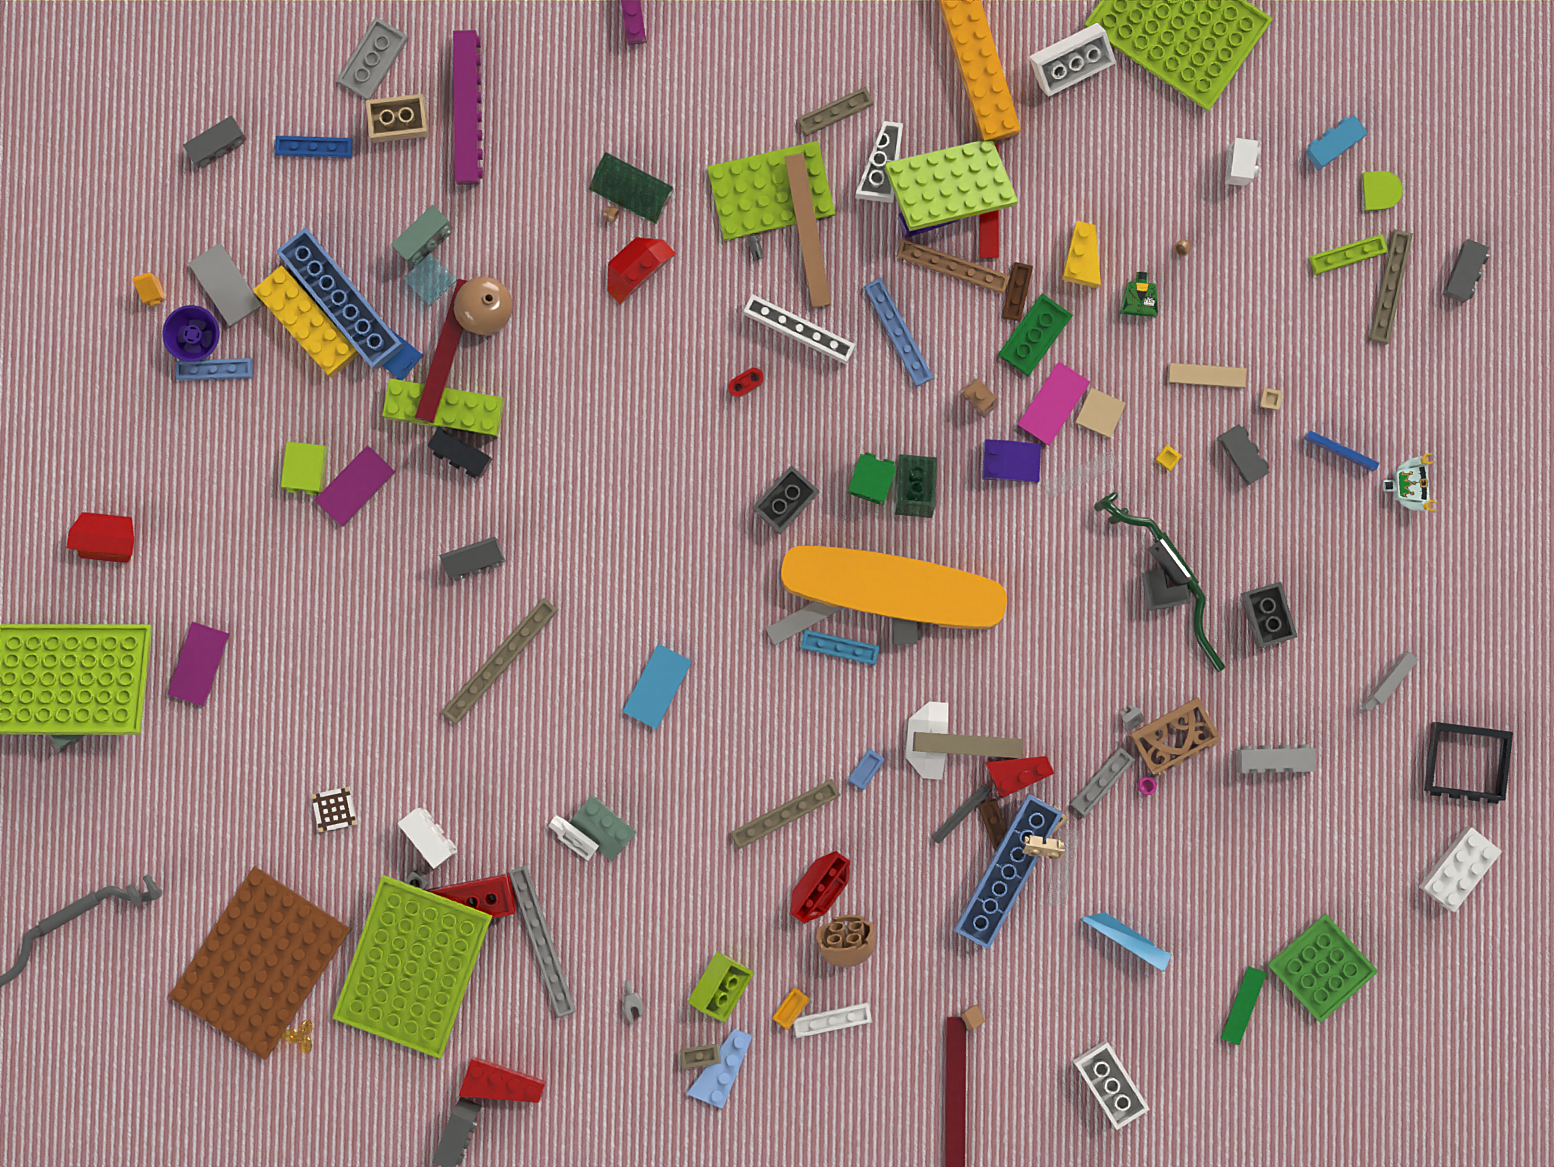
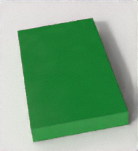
M1042 293L1000 350L998 356L1029 377L1073 315Z

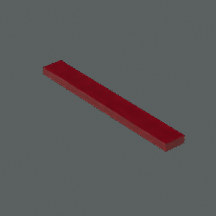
M459 278L457 280L415 419L435 423L464 329L457 321L454 313L455 297L467 280Z
M947 1017L946 1167H965L966 1024L962 1017Z

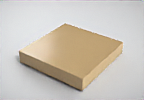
M1090 388L1075 423L1111 438L1126 403Z

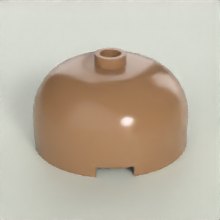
M476 277L467 281L456 294L454 302V313L459 324L468 332L483 336L499 332L509 321L513 309L512 298L508 289L501 282L490 277Z
M848 914L834 917L835 922L820 926L816 935L819 951L822 957L834 966L853 967L866 961L875 949L876 936L872 922L869 923L864 920L863 916ZM842 921L852 922L848 926L850 934L848 936L846 935L845 925L842 923Z

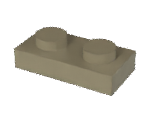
M717 1043L680 1049L682 1069L684 1070L721 1064L720 1048Z

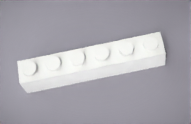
M753 294L744 309L745 316L846 365L855 349L856 344Z

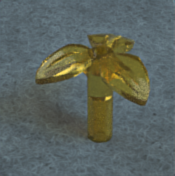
M310 1020L302 1021L299 1025V1033L294 1029H288L281 1034V1038L289 1043L299 1042L298 1047L300 1050L309 1054L312 1049V1041L305 1037V1035L312 1032V1022Z

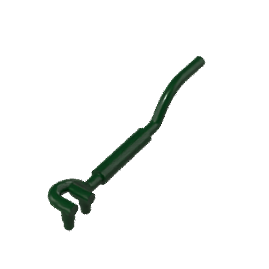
M1112 492L1095 503L1094 508L1096 511L1106 510L1111 514L1108 519L1110 524L1123 522L1129 525L1147 527L1154 537L1153 541L1157 543L1163 539L1191 575L1192 580L1186 584L1188 590L1190 589L1196 598L1193 616L1194 634L1199 646L1216 671H1222L1225 665L1208 642L1203 630V613L1206 597L1198 585L1199 581L1165 531L1162 532L1158 525L1148 517L1132 516L1128 514L1129 510L1127 508L1120 510L1113 504V501L1118 498L1116 492Z

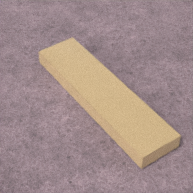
M1170 363L1168 383L1245 388L1247 368Z

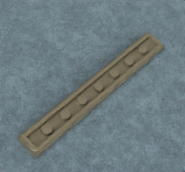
M543 598L442 710V713L456 725L558 612V609Z

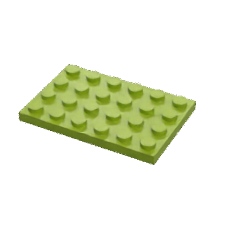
M993 140L972 142L887 162L884 165L909 231L1016 206L1018 203Z
M818 141L707 166L724 241L797 224L785 156L804 153L816 220L835 216Z

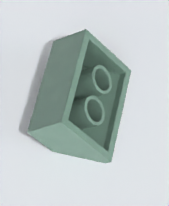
M591 795L569 823L599 845L597 849L611 861L617 857L637 833L594 795Z

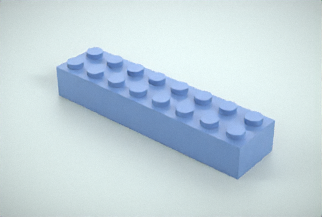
M306 227L276 250L374 371H377L405 348Z
M1029 793L1026 794L959 917L954 931L988 950L990 949L1040 857H1033L1022 853L1026 845L1024 844L1025 836L1043 837L1042 844H1045L1046 838H1050L1063 814L1062 811Z

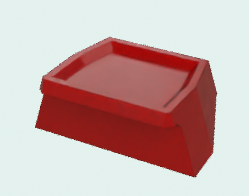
M82 512L68 531L66 548L76 550L78 556L83 559L128 563L133 555L135 539L132 517Z

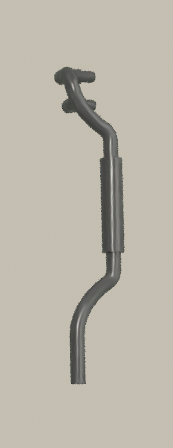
M148 874L143 877V880L149 892L138 893L132 884L126 886V890L116 886H107L97 892L92 891L85 897L39 921V925L25 933L20 956L12 969L0 976V987L11 982L22 972L29 959L32 940L35 937L55 930L99 905L101 900L110 895L131 901L133 905H138L141 902L157 900L162 896V890L158 888Z

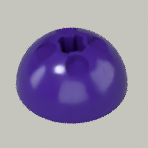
M187 305L174 310L167 317L163 326L162 337L166 349L175 358L186 362H197L207 358L214 352L219 343L220 329L217 320L208 310L196 305Z

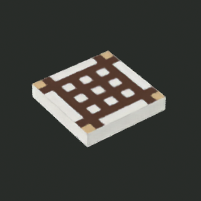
M350 786L311 795L319 832L358 824Z

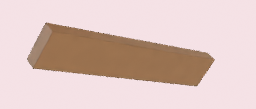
M902 239L896 258L1003 295L1010 279V275L906 239Z

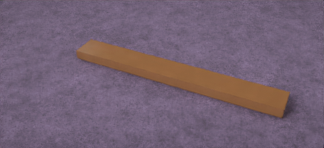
M804 153L785 156L812 308L830 305V294Z

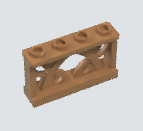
M1199 697L1192 699L1129 734L1150 774H1156L1157 776L1166 773V768L1171 765L1176 767L1184 763L1183 759L1189 755L1191 758L1201 753L1200 749L1206 746L1209 749L1217 745V740L1221 739ZM1194 708L1198 709L1204 722L1195 723ZM1184 718V723L1188 722V725L1180 726L1178 719ZM1170 722L1173 727L1180 730L1188 729L1182 748H1173L1162 744L1168 733L1167 723ZM1195 727H1206L1209 731L1207 739L1200 740L1198 735L1203 732L1195 731ZM1157 730L1163 732V736L1159 741L1155 740L1160 737L1155 735ZM1141 737L1152 745L1147 753L1139 740ZM1192 742L1198 744L1197 746L1189 749ZM1155 749L1159 750L1156 758L1160 755L1164 757V761L1161 764H1154L1151 760L1152 752ZM1169 754H1175L1178 756L1170 760Z

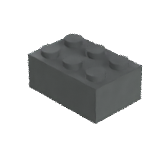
M791 465L752 509L781 535L815 499L820 491Z
M1281 582L1240 594L1257 649L1298 637Z

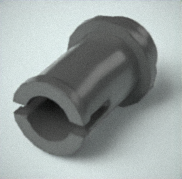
M758 235L747 238L748 242L746 244L750 247L753 261L765 258L760 244L761 238H758Z

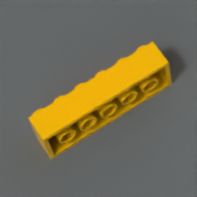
M282 265L253 289L256 295L329 377L333 378L360 354Z

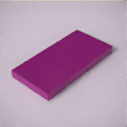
M367 445L325 488L315 501L343 527L393 476L395 471Z
M192 621L167 694L205 706L230 634Z

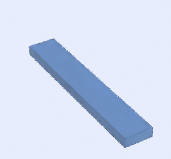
M881 277L865 285L864 289L916 388L932 380L933 376Z

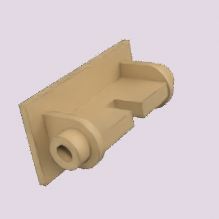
M1025 836L1024 844L1026 845L1022 853H1026L1029 856H1045L1048 859L1056 860L1061 859L1065 852V849H1063L1064 842L1060 840L1046 838V843L1042 844L1043 837Z

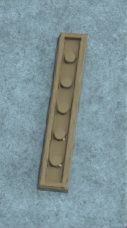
M1396 229L1392 232L1369 341L1389 344L1413 233Z
M914 732L912 751L1022 758L1023 739Z
M830 779L731 831L730 834L738 849H741L841 795L833 780Z

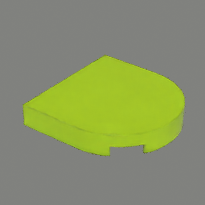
M1388 171L1362 173L1365 211L1386 210L1399 202L1402 197L1403 187L1400 179L1395 174Z

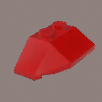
M635 237L608 262L607 291L621 305L676 253L663 239Z
M837 851L815 859L792 891L790 914L804 924L825 915L848 884L850 861Z

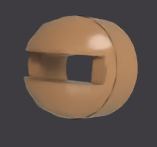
M1181 239L1175 244L1174 250L1177 254L1186 256L1191 249V244L1188 243V240Z

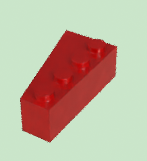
M474 1056L470 1061L459 1096L539 1103L547 1081Z

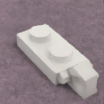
M557 815L548 825L558 834L559 840L587 861H589L599 845Z

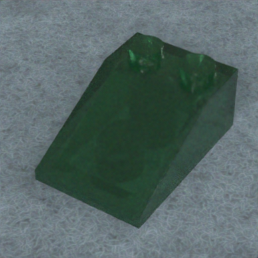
M899 454L894 515L933 518L936 506L937 457Z

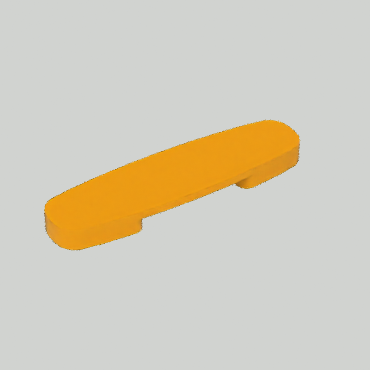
M796 546L786 553L781 569V583L793 595L832 607L840 606L885 617L937 624L938 626L948 628L989 630L997 626L1003 619L1006 611L1007 594L1004 587L998 582L955 568L902 556L837 547Z

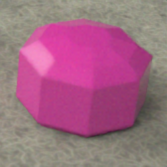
M1143 777L1138 781L1137 789L1142 794L1151 795L1156 791L1157 783L1152 777Z

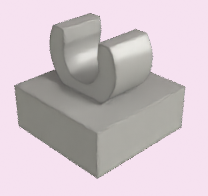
M1128 705L1130 712L1125 714L1121 710L1120 714L1126 728L1131 731L1145 721L1138 707L1134 709L1132 705Z

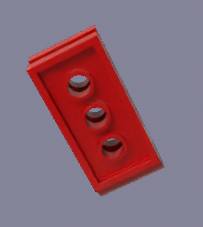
M509 873L425 890L490 914L492 919L514 915L517 911ZM488 894H494L497 900L491 901ZM470 897L476 898L478 904H471Z

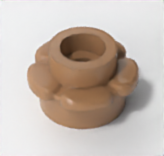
M614 204L611 207L607 206L603 216L606 217V222L614 223L618 218L620 209L616 208Z

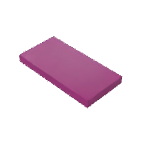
M1058 361L1017 426L1050 446L1090 384V381Z

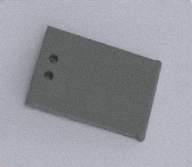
M1163 539L1148 548L1161 568L1165 569V573L1175 586L1184 585L1192 580L1191 575Z

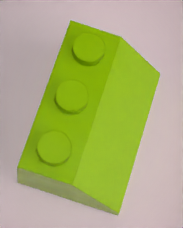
M717 951L688 1002L701 1012L726 1023L755 972Z

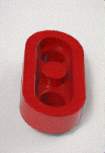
M750 368L733 378L728 385L729 393L734 397H742L759 387L764 379L762 371L758 368ZM756 375L758 379L757 381H752L750 377ZM740 385L741 390L735 391L734 387Z

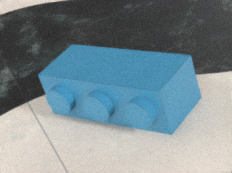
M1355 115L1351 118L1346 116L1338 122L1339 127L1336 129L1331 127L1323 133L1324 138L1320 141L1315 139L1308 145L1309 149L1305 154L1318 171L1368 134Z

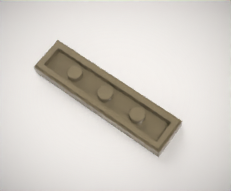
M863 87L797 118L806 137L874 105V102L867 88Z

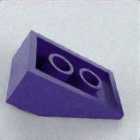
M985 439L983 443L982 480L1040 482L1041 444Z

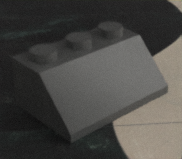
M491 537L439 555L448 578L455 581L466 578L465 575L469 573L473 575L480 574L487 567H491V569L502 566V562H505L499 540L496 537Z

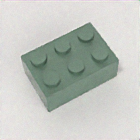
M431 205L391 245L411 267L414 265L418 266L423 262L424 256L428 252L431 253L438 247L437 243L442 238L445 240L451 235L453 227L449 220L434 205Z

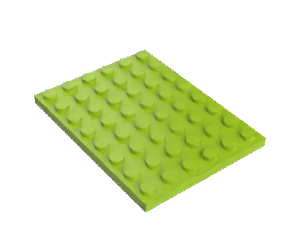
M1101 0L1085 22L1084 27L1087 28L1098 23L1106 31L1111 46L1209 112L1273 18L1247 0Z
M0 624V735H141L152 635L151 624Z
M383 875L332 1019L441 1059L492 915Z

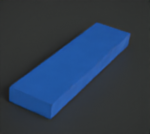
M276 136L275 155L352 158L353 139Z
M1308 431L1303 438L1370 471L1377 470L1380 464L1313 431Z

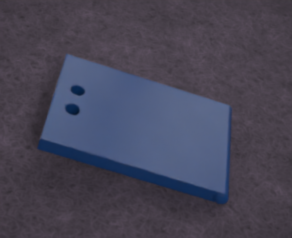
M391 330L405 348L386 362L383 367L403 381L422 358L423 354Z

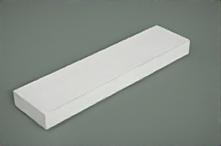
M863 1003L801 1016L793 1024L796 1038L871 1023L872 1019L869 1004Z

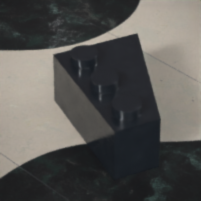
M440 426L427 445L434 451L432 455L441 460L445 457L450 460L449 464L458 470L460 467L467 470L465 474L474 479L476 477L482 478L493 460L487 454L462 441L457 436L450 434Z

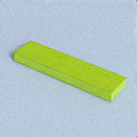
M1383 234L1312 255L1309 257L1314 275L1385 254L1388 252Z

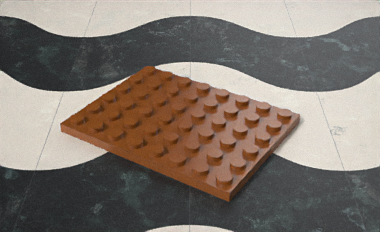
M254 866L176 984L169 998L262 1059L267 1060L351 931V928Z

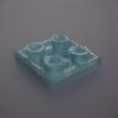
M431 252L403 278L429 306L433 305L457 282L452 273Z

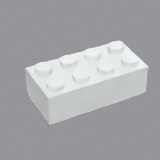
M1098 23L1029 56L1040 89L1048 97L1116 63L1106 31Z
M1465 827L1423 880L1419 888L1448 911L1455 912L1502 851L1472 827Z
M1106 1040L1073 1060L1116 1130L1150 1110Z

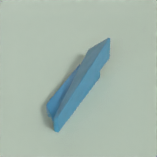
M1102 912L1081 918L1082 921L1162 972L1165 971L1172 954L1154 947L1153 942L1111 915Z

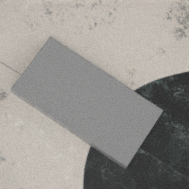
M375 17L336 81L364 99L371 100L407 42L408 35Z
M218 243L188 263L230 327L262 307L221 243Z

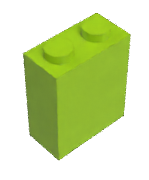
M287 441L281 487L286 489L288 493L297 494L298 490L305 491L306 495L317 496V492L322 493L328 447Z

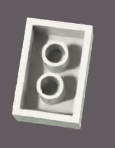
M416 808L397 824L433 869L438 868L457 853L454 850L456 846L450 839H445L442 835L444 833L443 829L438 824H433L430 820L432 816L426 809Z

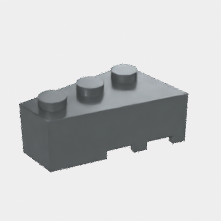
M462 1097L459 1098L450 1115L432 1163L442 1167L461 1166L465 1157L462 1152L464 1149L467 1150L471 1138H469V1135L474 1133L478 1124L476 1119L482 1105Z

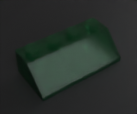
M607 152L604 153L597 166L589 187L590 191L654 224H657L674 192L673 186Z

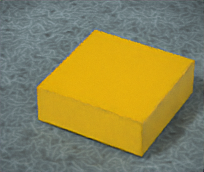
M1166 445L1155 461L1168 471H1171L1182 455L1169 445Z

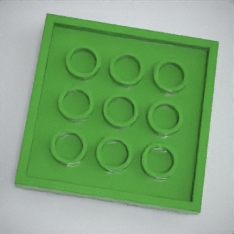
M1326 913L1267 964L1320 1023L1378 973V970Z

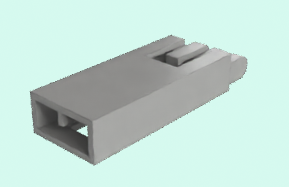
M1403 652L1362 705V709L1370 711L1376 704L1383 705L1419 659L1410 652Z

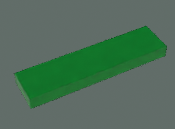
M1247 966L1221 1034V1039L1240 1045L1267 973Z

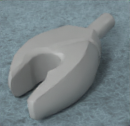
M628 980L625 981L628 994L624 997L623 1008L628 1021L634 1024L631 1008L636 1007L641 1017L644 1006L640 996L636 992L632 993L630 981Z

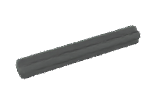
M983 784L932 835V839L938 844L941 843L991 792V789L986 784Z

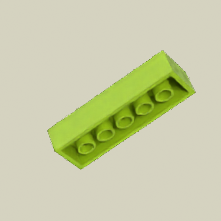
M389 379L382 415L385 419L437 428L440 426L443 429L498 438L505 402L503 397L445 388L435 423L433 424L415 419L425 384Z

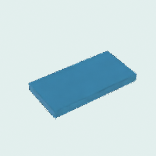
M658 644L623 712L657 729L692 661Z

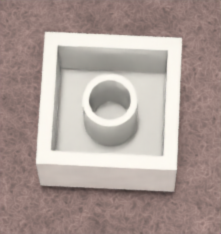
M1241 138L1234 139L1229 146L1224 184L1248 186L1254 180V177H1257L1258 166H1255L1256 159H1259L1261 150L1258 147V141Z

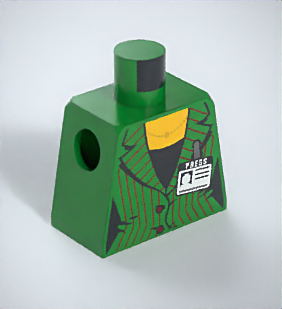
M1136 272V282H1128L1120 314L1156 317L1158 315L1156 284L1147 283V272Z

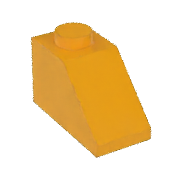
M151 272L132 278L142 302L147 306L155 307L160 305L161 301L166 300L159 278Z

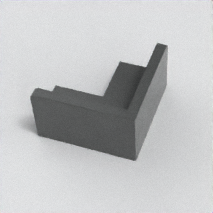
M1165 569L1141 573L1148 611L1191 603L1187 584L1168 588Z

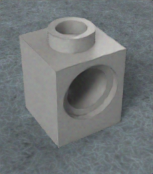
M414 870L404 883L411 885L413 879H418L421 883L420 889L425 890L431 881L427 879L429 876L421 870L418 872Z

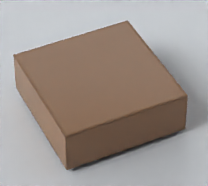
M977 1005L971 1006L960 1014L969 1031L976 1029L985 1022Z

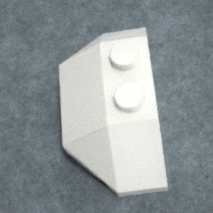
M929 701L909 718L906 759L922 778L942 780L945 753L912 751L914 732L947 734L948 703Z

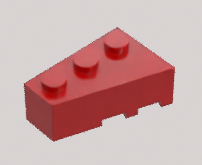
M1047 756L984 762L1001 798L1055 774Z

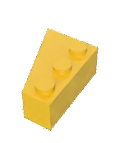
M1076 221L1061 280L1093 288L1100 287L1101 279L1096 225Z

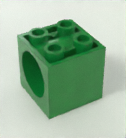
M865 452V455L860 454L847 494L883 506L897 466L891 460L883 459L881 461L875 459L876 455Z

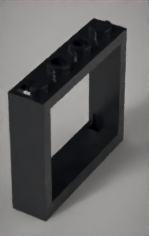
M1432 722L1424 791H1430V795L1440 797L1442 793L1449 794V798L1460 799L1461 796H1468V800L1480 802V798L1487 799V803L1493 804L1505 801L1513 732ZM1439 731L1501 739L1495 794L1433 786Z

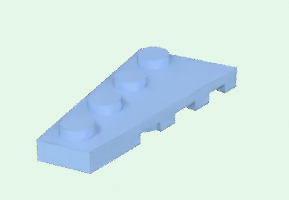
M734 1029L720 1047L721 1064L707 1066L687 1094L723 1109L752 1035Z

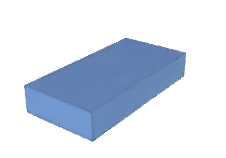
M869 748L848 780L864 791L885 759Z

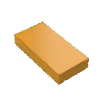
M794 987L772 1019L784 1029L789 1030L810 1001V998Z

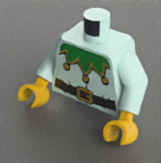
M1426 453L1423 457L1419 456L1408 459L1401 464L1397 472L1393 473V480L1383 481L1384 492L1394 491V499L1399 500L1401 505L1410 510L1437 512V509H1431V505L1438 502L1430 500L1428 467L1424 465L1435 463V461H1428V456L1433 455V453Z

